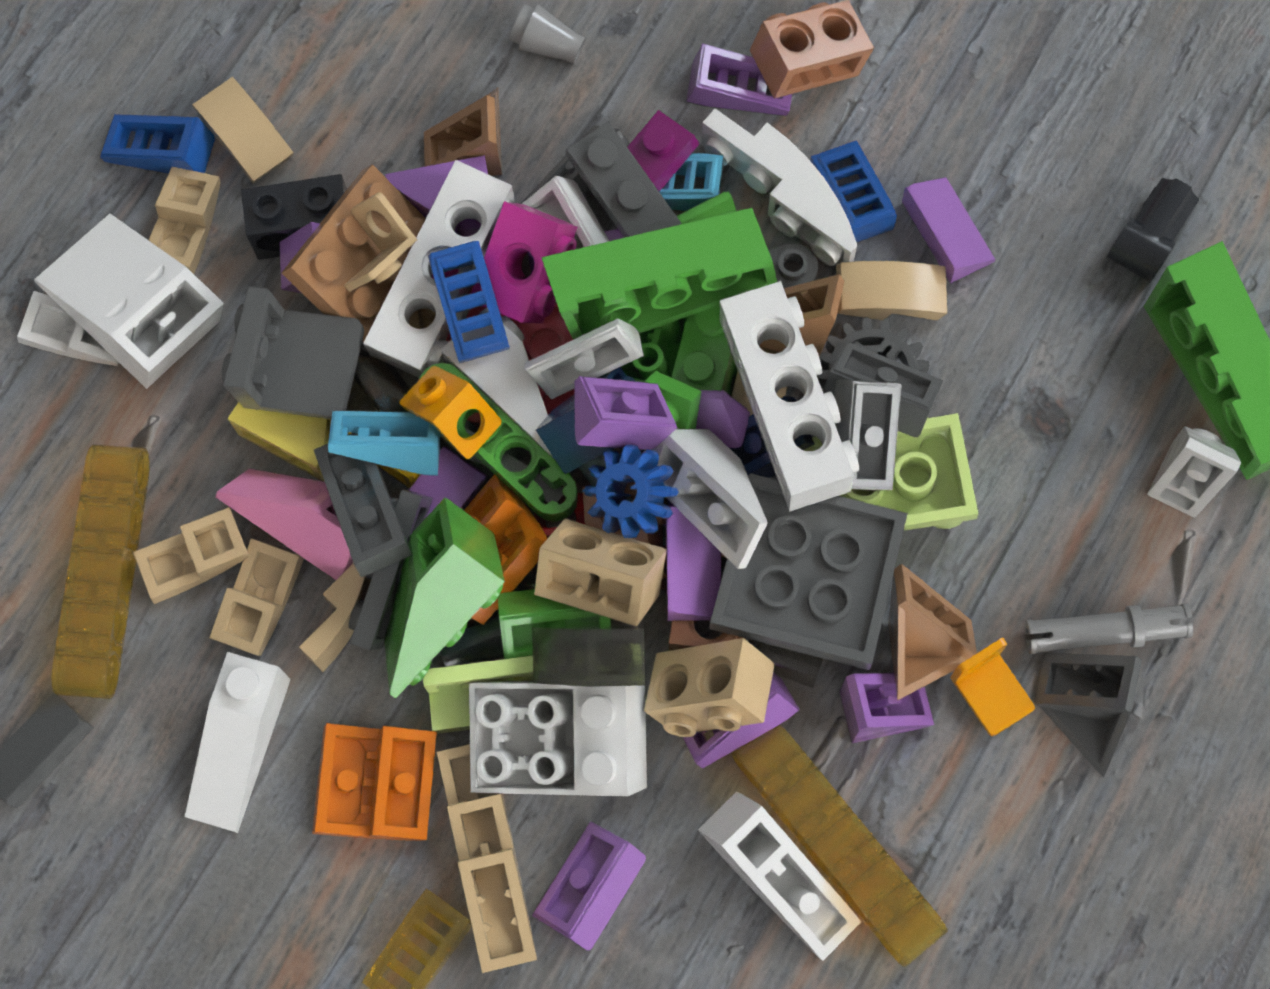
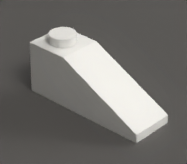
M485 308L480 314L487 313L488 309ZM502 316L510 349L459 364L453 341L451 340L441 349L444 362L458 368L554 459L536 432V429L548 414L537 382L525 370L524 363L528 362L529 359L522 342L525 337L517 325L508 317ZM490 325L462 333L464 342L495 333L493 326Z
M1184 426L1172 442L1147 495L1195 518L1237 473L1241 461L1234 449L1222 444L1221 439L1217 435L1204 429L1196 428L1192 430Z
M676 429L654 448V451L659 454L657 466L668 465L674 470L671 477L664 482V485L676 487L679 493L676 497L666 498L737 569L746 568L768 522L741 459L709 429Z
M227 652L208 706L185 812L186 818L238 833L291 680L280 667Z
M736 792L698 829L729 866L822 961L862 922L767 811L743 794Z

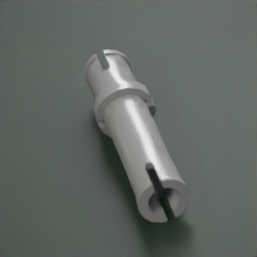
M1185 603L1179 606L1141 610L1139 605L1126 606L1125 612L1057 619H1030L1025 621V635L1047 633L1048 637L1026 640L1029 654H1036L1037 652L1129 643L1130 647L1133 648L1143 647L1145 641L1183 637L1186 639L1193 636V623L1171 625L1170 620L1192 618V613L1189 605Z

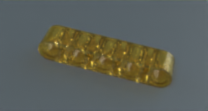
M92 444L87 452L52 666V688L55 695L112 699L115 695L120 674L136 567V559L133 552L137 551L139 547L149 481L150 460L146 448Z
M781 725L741 746L731 754L746 778L881 944L902 967L906 968L948 933L946 925L932 906Z

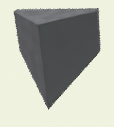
M1045 653L1034 704L1041 707L1104 778L1132 711L1142 659L1137 656Z

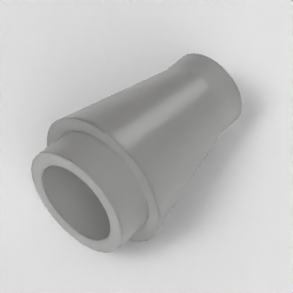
M526 4L522 7L510 35V41L518 44L520 51L565 60L571 64L576 63L586 37L574 32L540 5L533 8Z

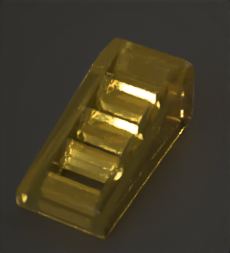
M426 888L412 906L362 983L370 989H398L382 977L386 970L390 968L412 984L410 989H427L472 927L471 921ZM429 912L451 928L445 937L423 922V919ZM415 930L438 947L432 956L409 940ZM402 949L425 965L420 975L396 959Z

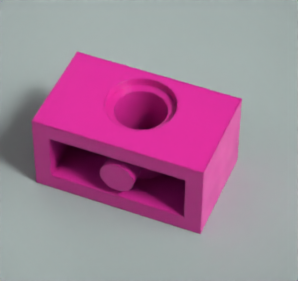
M504 201L484 256L500 314L521 323H543L544 318L552 313L556 300L542 257L575 250L576 240L574 236L578 226L527 205ZM530 252L534 258L535 265L532 274L527 278L522 271V260ZM480 283L474 285L471 294L482 291Z

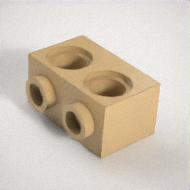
M564 519L540 547L534 595L638 626L659 597L667 549Z
M744 638L656 653L644 712L661 723L666 732L679 737H692L696 732L715 729L736 731L740 726L764 723L775 663Z

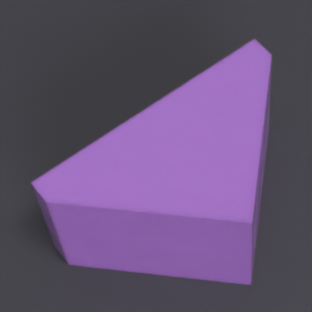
M894 673L852 674L845 677L839 692L852 743L934 725L925 687L897 701Z

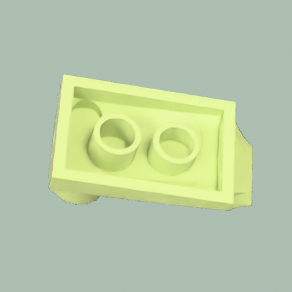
M958 413L927 418L919 437H912L900 431L897 432L893 490L851 489V492L839 496L908 513L904 531L931 526L939 529H950L960 525L963 521L977 519L978 509ZM812 437L815 445L804 451H815L823 444L817 437Z

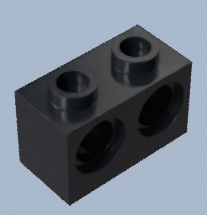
M342 174L241 189L246 236L258 260L280 257V242L310 222L319 224L347 190Z

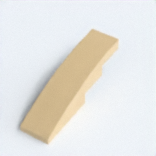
M470 744L438 751L436 753L459 859L458 867L482 973L537 960L503 793H471Z

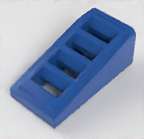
M114 114L100 158L108 163L168 174L171 167L205 173L215 137L198 117ZM131 131L136 132L131 148H126ZM150 135H153L149 149H146ZM170 138H171V139H172V142H171V145H170L169 150H167V147H168V144H169V140H170Z
M857 140L811 156V163L825 178L838 198L850 222L856 243L894 230L897 214ZM847 158H851L853 165L833 172L827 166ZM858 174L860 180L840 187L836 182ZM865 189L867 195L846 201L844 196ZM868 205L873 207L872 211L855 216L852 212Z
M472 241L430 253L428 255L429 263L459 364L509 350L510 346L479 241ZM475 265V270L445 278V272ZM480 283L482 291L451 299V291ZM483 305L487 306V313L459 321L457 319L456 313ZM490 325L493 326L495 334L464 342L462 333Z

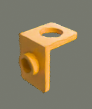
M432 366L400 400V405L405 410L433 424L457 452L466 459H470L502 423L501 418L469 382L437 366ZM476 409L481 417L479 429L471 437H460L457 432L459 417L466 410Z
M1003 637L958 665L950 677L990 736H996L1032 713L1035 709L1034 703L1000 656L1007 646Z

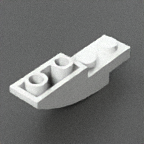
M714 109L702 123V146H704L705 152L707 154L723 155V166L729 164L743 174L747 184L761 194H766L767 192L770 194L768 216L772 224L781 233L789 237L797 236L811 246L813 254L826 265L834 266L842 262H854L857 243L850 222L838 198L811 161L788 138L769 123H766L753 136L720 111Z

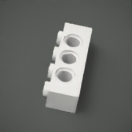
M455 160L416 237L417 241L412 245L363 343L370 356L418 378L431 365L444 363L441 349L449 343L446 341V338L450 331L435 280L432 279L433 273L428 255L468 242L479 241L484 257L504 201L515 202L512 185ZM465 219H475L481 223L479 231L472 236L463 237L456 234L454 230L457 224ZM475 265L459 268L457 274L475 270ZM472 286L451 291V299L468 295ZM430 309L436 313L435 320L430 326L417 329L409 325L410 317L415 311ZM470 309L456 313L458 321L466 319Z
M779 281L720 300V323L789 512L851 492L854 472L859 471L857 456L849 440L841 442L835 426L836 423L841 422L839 409L832 392L823 393L817 378L818 375L822 374L820 358L813 344L806 346L799 330V328L804 327V318L796 297L787 298L783 285ZM774 339L782 342L786 348L780 353L770 354L764 352L759 345L766 340ZM791 386L798 388L804 394V397L796 402H786L780 399L776 393L781 388ZM810 434L816 436L823 445L815 451H804L796 446L794 440L801 435Z

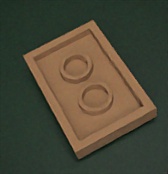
M373 164L360 172L281 272L324 315L358 319L364 327L362 342L365 341L401 267L381 283L377 284L373 279L350 292L346 289L344 285L381 253L353 216L351 209L376 193L381 192L415 237H417L426 220ZM371 211L372 219L378 228L386 233H391V227L387 219L379 212ZM412 246L398 257L402 265Z

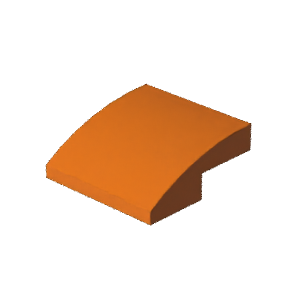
M494 474L464 511L494 533L505 580L501 593L512 592L538 563L540 547L548 538L526 504ZM498 598L488 608H480L471 618L484 625L498 609Z
M326 723L323 729L312 834L385 840L426 841L437 732L390 726L376 729Z

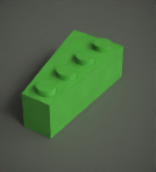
M753 208L728 211L706 219L542 257L559 312L573 340L616 319L634 326L640 334L720 305V300L777 282L773 261Z
M1223 241L1167 266L1143 307L1225 445L1236 452L1241 461L1239 468L1246 480L1270 469V339Z

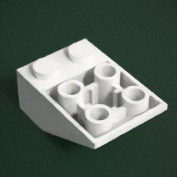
M108 214L34 279L37 285L146 389L220 322L224 305L186 266L112 214Z
M566 679L469 683L471 793L630 796L647 788L646 712H644L646 704L645 679Z

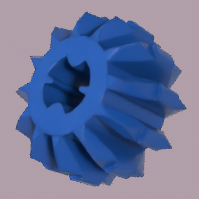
M625 445L621 454L616 450L603 452L605 467L592 465L588 468L591 475L597 479L596 486L589 485L582 490L586 496L597 498V502L590 507L587 513L595 518L604 517L602 529L607 533H616L620 529L624 538H636L640 529L645 533H655L658 530L656 516L670 518L673 515L670 507L664 504L665 497H676L679 492L676 487L665 486L664 482L671 477L674 470L668 465L657 466L659 454L649 449L641 454L636 445ZM628 482L635 483V485L631 486V489L637 490L634 501L626 500L631 497V494L625 493Z

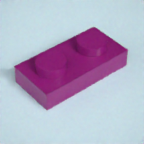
M658 110L627 148L657 190L660 191L700 143L692 133Z

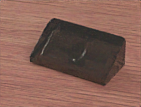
M360 349L354 380L378 412H408L400 405V400L411 389L392 365L373 358L368 352Z

